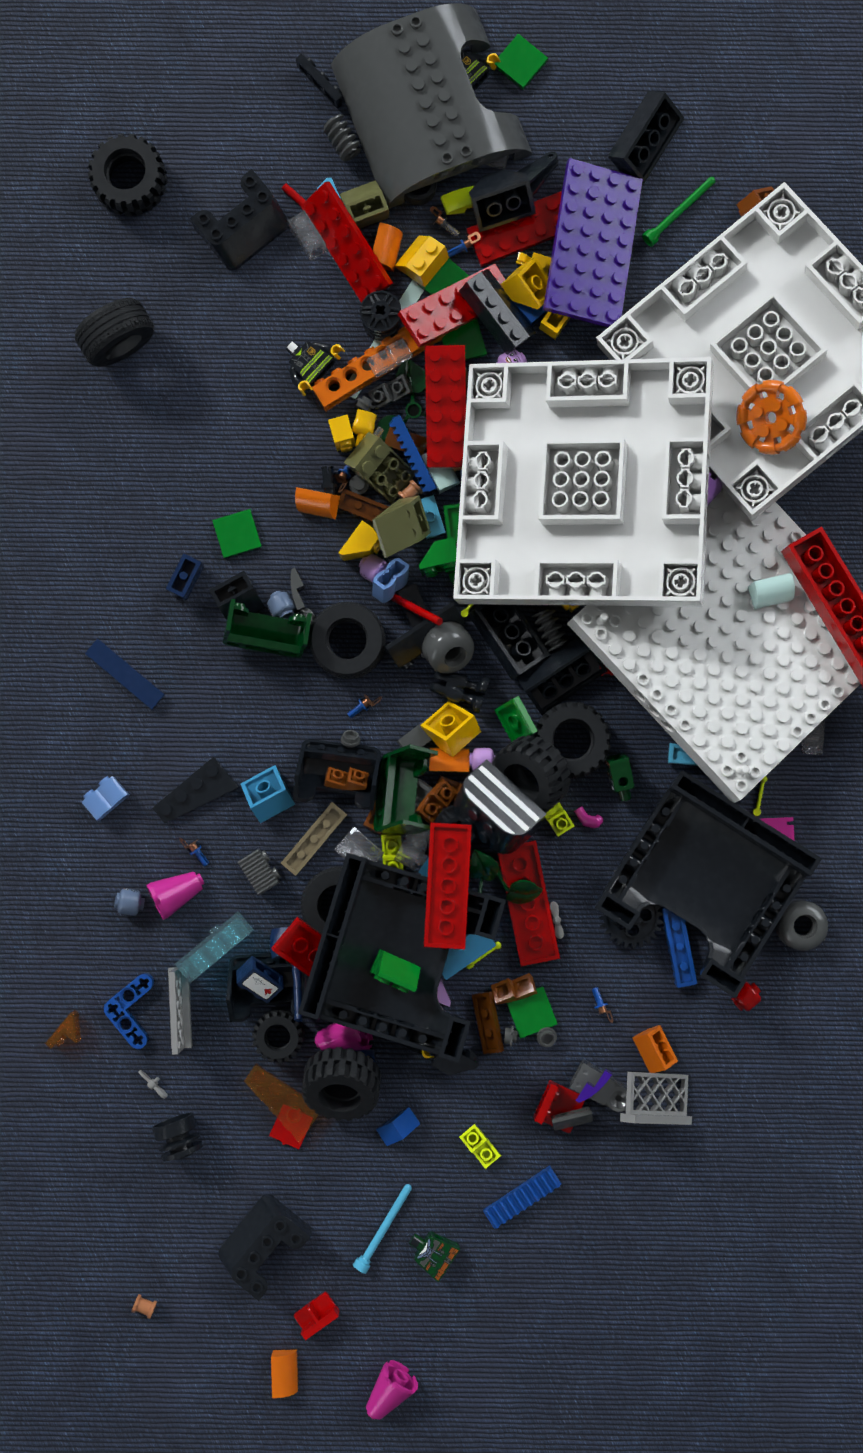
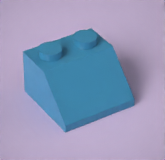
M276 765L241 783L250 809L260 823L295 805L293 797Z

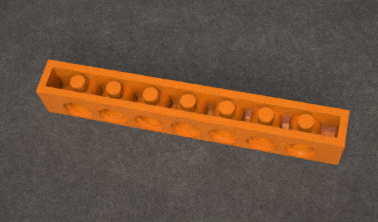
M404 326L398 331L397 335L392 338L391 336L386 337L376 348L370 347L360 358H352L348 361L347 366L342 369L340 367L336 368L331 372V376L326 379L321 378L317 380L312 387L313 392L324 410L328 411L399 367L405 359H412L425 351V346H433L441 341L445 335L418 348ZM403 342L407 346L405 349L400 350L396 345ZM382 353L390 355L387 360L379 358ZM366 363H371L373 368L367 371L363 369V366ZM353 373L356 375V379L353 381L346 379L348 374ZM332 384L340 386L337 391L329 390Z

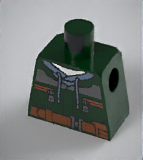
M624 753L607 756L605 765L611 789L614 792H618L619 801L630 800L629 789L634 788V781L629 757ZM621 777H624L622 782H618Z
M432 1231L427 1234L425 1239L415 1233L409 1242L411 1246L417 1249L414 1260L437 1282L441 1280L460 1250V1245L457 1242Z

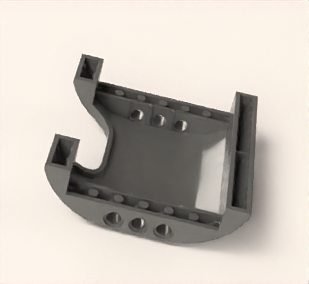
M461 3L438 5L381 25L348 44L331 63L333 73L343 94V99L370 169L383 192L389 209L405 203L404 194L510 154L514 162L532 155L519 118L511 113L494 112L486 109L475 96L461 59V52L466 46H469L471 53H478L490 48V43L477 10L470 5Z

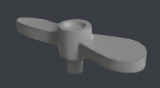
M553 901L550 903V910L553 915L552 921L555 924V935L558 939H562L564 931L560 924L559 907Z
M142 1070L138 1071L148 1082L147 1086L151 1090L154 1089L163 1099L168 1096L158 1086L159 1077L151 1079Z

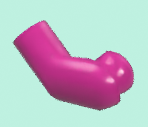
M583 806L574 810L578 819L585 827L598 828L603 823V818L600 815H588Z

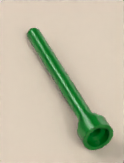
M709 177L656 228L645 231L642 234L644 242L648 246L653 247L658 242L660 234L715 183V178Z

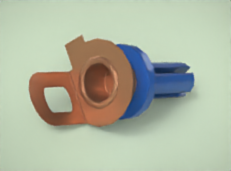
M474 232L470 234L464 242L461 239V244L447 251L449 257L463 250L467 253V249L481 239L480 233ZM476 235L478 238L472 241L471 237Z
M346 465L343 469L338 470V474L334 475L336 481L342 483L338 492L343 490L341 487L344 484L346 486L348 483L346 479L351 477L349 474L351 469Z
M364 694L365 699H359V704L347 712L348 716L352 718L363 709L367 711L368 706H374L376 700L371 702Z
M198 840L189 846H185L182 843L185 849L189 848L191 850L189 854H195L204 867L209 864V861L200 851L202 846L196 845Z
M593 988L592 992L597 1006L594 1008H598L599 1014L606 1013L610 1023H613L611 1010L607 1011L605 1007L608 1003L603 1002L599 988Z

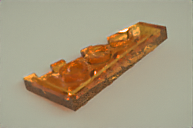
M256 1063L244 1082L300 1143L318 1114L314 1112V1109L311 1110L307 1106L301 1093Z

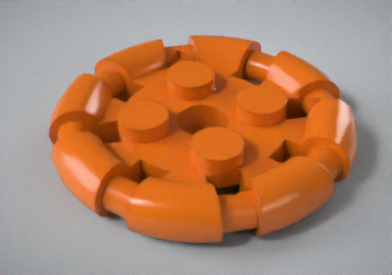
M765 380L762 384L756 383L751 386L742 396V403L737 408L736 421L741 429V437L752 449L755 447L763 454L776 455L780 451L784 450L786 452L790 450L801 439L800 435L802 431H805L807 424V411L803 408L802 402L804 401L792 386L788 387L784 385V382L778 380ZM764 391L768 395V397L764 398L762 392ZM780 393L784 394L783 400L778 398ZM750 403L755 404L752 409L748 408ZM793 405L796 411L795 414H793L791 406ZM770 412H774L776 415L774 423L768 419ZM752 420L753 429H749L748 421ZM790 424H792L794 427L793 431L788 429L790 427ZM781 436V443H778L777 437ZM760 437H765L764 443L759 441Z

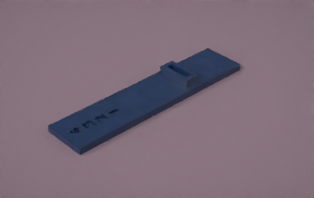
M98 638L85 652L88 657L151 710L165 695Z

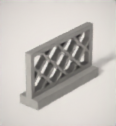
M189 967L168 968L172 1055L179 1054L184 1048H192Z
M628 1072L626 1113H620V1122L692 1125V1116H687L688 1075ZM635 1076L640 1081L637 1088L634 1086ZM652 1078L655 1084L650 1089L647 1083ZM666 1079L668 1086L664 1089L662 1082ZM681 1079V1087L678 1090L675 1084ZM643 1088L647 1092L644 1098L639 1094ZM657 1089L661 1093L658 1099L654 1095ZM671 1090H673V1092L675 1093V1096L672 1098V1100L668 1096ZM637 1099L639 1105L633 1110L634 1100ZM651 1099L654 1105L649 1110L646 1104ZM665 1099L668 1105L663 1110L661 1103ZM678 1100L680 1102V1111L675 1107Z

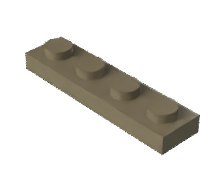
M332 802L281 864L297 876L347 814Z

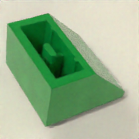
M454 537L434 541L419 564L422 576L426 575L429 578L437 576V572L445 571L446 573H452L455 571L457 548Z
M380 949L370 972L375 974L374 979L387 985L393 982L392 987L408 994L409 990L415 992L417 989L421 967Z

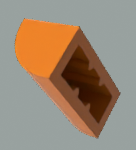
M380 222L373 252L385 270L394 272V265L397 261L403 233L392 225Z
M296 487L295 504L299 512L336 519L340 496Z
M430 747V749L438 751V755L429 758V771L469 772V749L463 748L452 757L440 748Z
M661 1025L649 1028L632 1037L649 1073L665 1071L678 1062Z
M273 1350L271 1355L272 1398H284L298 1392L297 1350Z

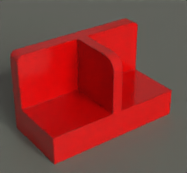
M325 1291L295 1312L294 1318L302 1328V1337L307 1340L338 1318L340 1310Z

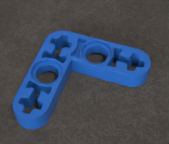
M147 973L136 977L104 1005L105 1015L135 1049L143 1048L149 1039L145 1030L128 1011V1008L152 989L154 979ZM141 978L143 980H149V982L147 983V985L149 986L148 988L146 986H143L139 990L135 988L139 984H141ZM126 990H131L134 993L132 1001L125 1000L124 992ZM110 1003L111 1005L116 1004L118 1006L116 1011L119 1014L124 1012L125 1015L121 1016L118 1020H116L115 1018L118 1016L117 1013H111L109 1011V1009L111 1008ZM127 1018L131 1021L130 1029L122 1028V1019ZM136 1027L137 1030L134 1033L137 1036H143V1039L141 1040L143 1044H141L140 1042L136 1044L134 1042V1040L136 1039L134 1034L132 1033L129 1036L127 1033L131 1032Z

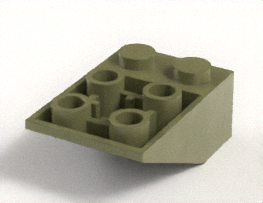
M370 432L365 435L344 461V464L359 478L363 479L364 482L391 504L398 497L397 493L399 491L402 492L409 484V481L415 476V472L380 437Z
M420 495L398 499L372 520L384 558L423 540L431 533Z

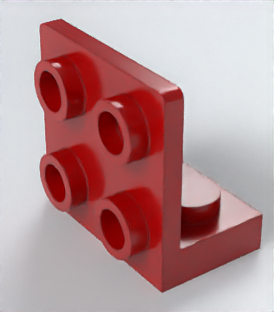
M549 1080L533 1115L534 1121L540 1124L545 1122L553 1126L552 1115L580 1109L585 1101L578 1103L576 1099L580 1093ZM573 1127L561 1130L570 1133Z

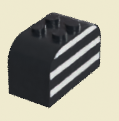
M487 759L466 777L453 804L454 812L463 824L472 825V832L478 836V839L493 851L501 854H510L519 849L535 834L546 816V813Z

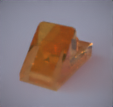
M76 1010L67 1016L45 1043L50 1049L56 1045L59 1047L66 1040L67 1037L65 1035L75 1043L81 1041L79 1015Z

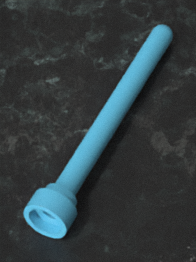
M406 1184L365 1253L356 1258L353 1267L358 1271L366 1274L369 1270L370 1259L412 1190L411 1185Z

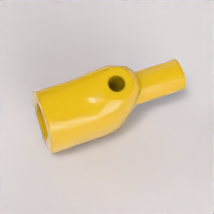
M357 409L352 425V432L357 435L355 447H357L368 432L374 433L376 414Z

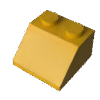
M419 235L394 266L423 287H426L449 259V255L445 245L431 236Z
M534 257L519 266L501 286L512 301L539 309L544 304L548 276Z
M362 520L339 551L340 558L346 561L368 557L374 553L378 554L381 549L374 528Z
M451 701L446 702L421 724V728L434 743L452 757L481 732L475 715Z

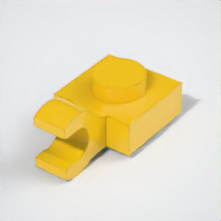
M519 252L516 264L523 265L532 258L527 254ZM533 252L532 258L535 257L545 273L548 274L551 257Z

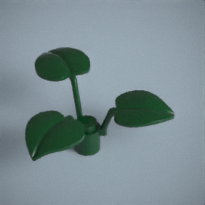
M405 359L398 368L395 378L406 374L413 391L420 393L426 387L425 371L410 359ZM414 392L411 394V403L405 409L407 415L403 420L404 424H406L409 418L418 419L421 416L426 418V413L422 412L421 406L415 402ZM387 415L378 423L376 436L380 437L384 442L390 428L389 423L392 418L396 417L395 415Z
M476 849L473 850L470 857L469 876L480 878L478 893L482 892L484 880L492 881L497 876L504 890L508 892L506 899L512 903H528L541 894L542 888L528 880H518L512 883L510 888L507 887L500 875L498 862Z

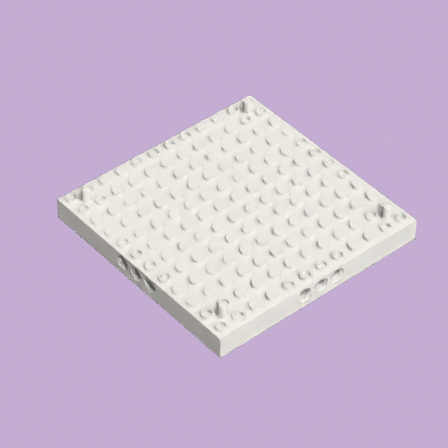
M785 182L596 337L598 347L610 360L712 357L714 373L709 472L715 480L718 478L721 481L722 488L751 521L863 431V265ZM765 380H778L784 382V385L788 387L792 386L804 401L802 402L803 408L807 411L805 431H802L799 442L786 452L784 450L780 451L776 455L763 454L755 447L752 449L748 446L740 435L741 429L736 421L737 408L742 403L744 393L756 383L762 384ZM765 391L762 392L764 398L768 397ZM780 393L778 398L783 400L784 394ZM750 403L748 408L752 409L755 404ZM793 405L791 406L793 414H795L796 411ZM774 412L768 414V419L772 423L776 421ZM752 420L748 421L749 429H753ZM790 424V427L788 429L793 431V425ZM781 436L777 437L778 443H781ZM760 437L759 441L764 443L765 437Z
M712 357L469 364L453 599L458 604L703 607L714 373Z
M722 488L721 492L707 506L703 607L586 605L567 625L723 794L735 803L744 798L861 683L781 553L784 548L806 536V534L776 502L751 521ZM792 573L795 583V595L792 601L754 610L748 586L751 583Z

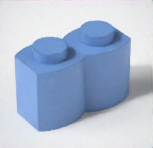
M395 558L389 562L386 570L379 572L374 577L372 596L382 603L391 600L395 592L407 584L409 564L400 558Z
M108 776L98 783L100 786L95 791L91 789L83 796L85 799L82 801V804L97 821L103 819L130 795L113 776L110 778Z

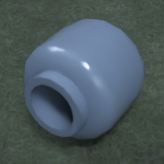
M276 591L270 595V599L267 602V607L273 617L288 619L293 616L296 610V605L288 592Z
M124 888L120 893H116L114 908L117 909L119 914L135 916L139 910H143L145 898H141L139 890Z

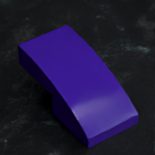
M605 1069L595 1086L587 1082L576 1101L580 1103L597 1093L607 1083L613 1073Z

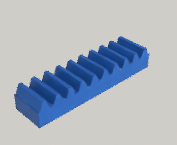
M399 414L392 418L389 426L395 427L393 429L394 434H399L396 437L397 441H403L400 447L401 449L406 448L403 453L405 456H409L407 458L408 463H413L411 469L416 470L414 473L415 477H420L418 483L424 484L421 487L422 491L430 492L437 487Z
M661 908V913L664 914L662 915V921L664 923L665 936L669 948L668 952L675 978L674 983L677 988L696 985L697 979L686 923L666 908Z
M549 1165L483 1209V1212L493 1228H499L508 1219L511 1220L514 1215H518L520 1211L526 1210L528 1206H532L534 1202H538L540 1198L553 1192L555 1188H559L561 1182Z

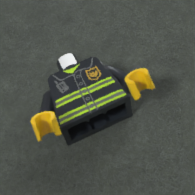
M466 51L461 52L463 65L475 91L489 77L488 67L490 66L492 70H495L496 66L494 63H500L501 61L496 53L485 56L471 52L467 53Z
M292 341L286 348L293 356L289 360V373L292 383L300 390L303 396H306L304 391L306 389L312 391L314 383L321 379L335 364L334 357L340 360L341 357L338 353L341 351L345 352V350L339 344L331 345L307 341L300 347Z

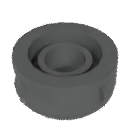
M448 621L443 622L439 626L436 625L426 634L422 643V654L436 672L449 674L461 670L470 662L475 646L471 635L461 624Z
M793 900L775 929L779 939L785 945L799 951H808L816 948L826 940L828 920L824 911L815 903L806 900ZM806 916L810 921V929L805 934H797L794 930V922L798 917Z

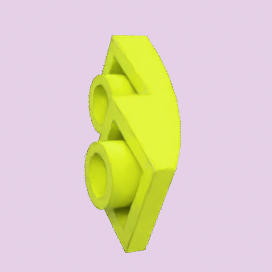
M474 186L458 189L441 196V201L447 215L464 213L467 208H472L469 192Z
M560 802L546 813L545 818L558 837L574 827Z
M381 834L383 864L404 870L401 834Z
M475 1124L459 1137L485 1169L502 1156Z

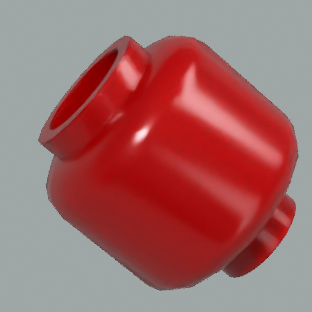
M746 982L736 998L732 997L731 1000L740 1011L743 1009L750 1011L761 1001L759 995L761 990L754 982L751 985Z

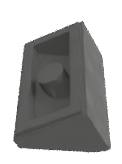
M584 1107L552 1115L551 1120L554 1130L557 1131L592 1122L593 1116L590 1107Z

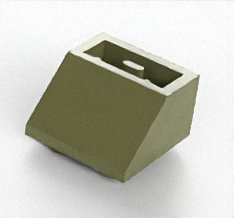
M376 180L339 194L341 201L359 229L390 218L388 205Z

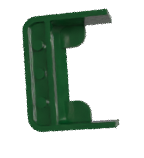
M231 599L223 644L231 647L299 658L307 646L312 613H308L306 618L302 614H293L288 619L249 612L245 604L235 603V599Z
M409 744L383 755L380 761L374 815V830L376 832L415 835L430 830V825L423 824L421 816L414 814L418 777L428 770L427 759L438 755V751Z

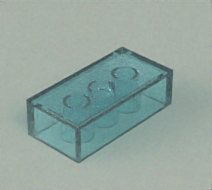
M238 911L221 926L217 924L209 931L210 935L175 963V966L191 983L252 933L254 929Z

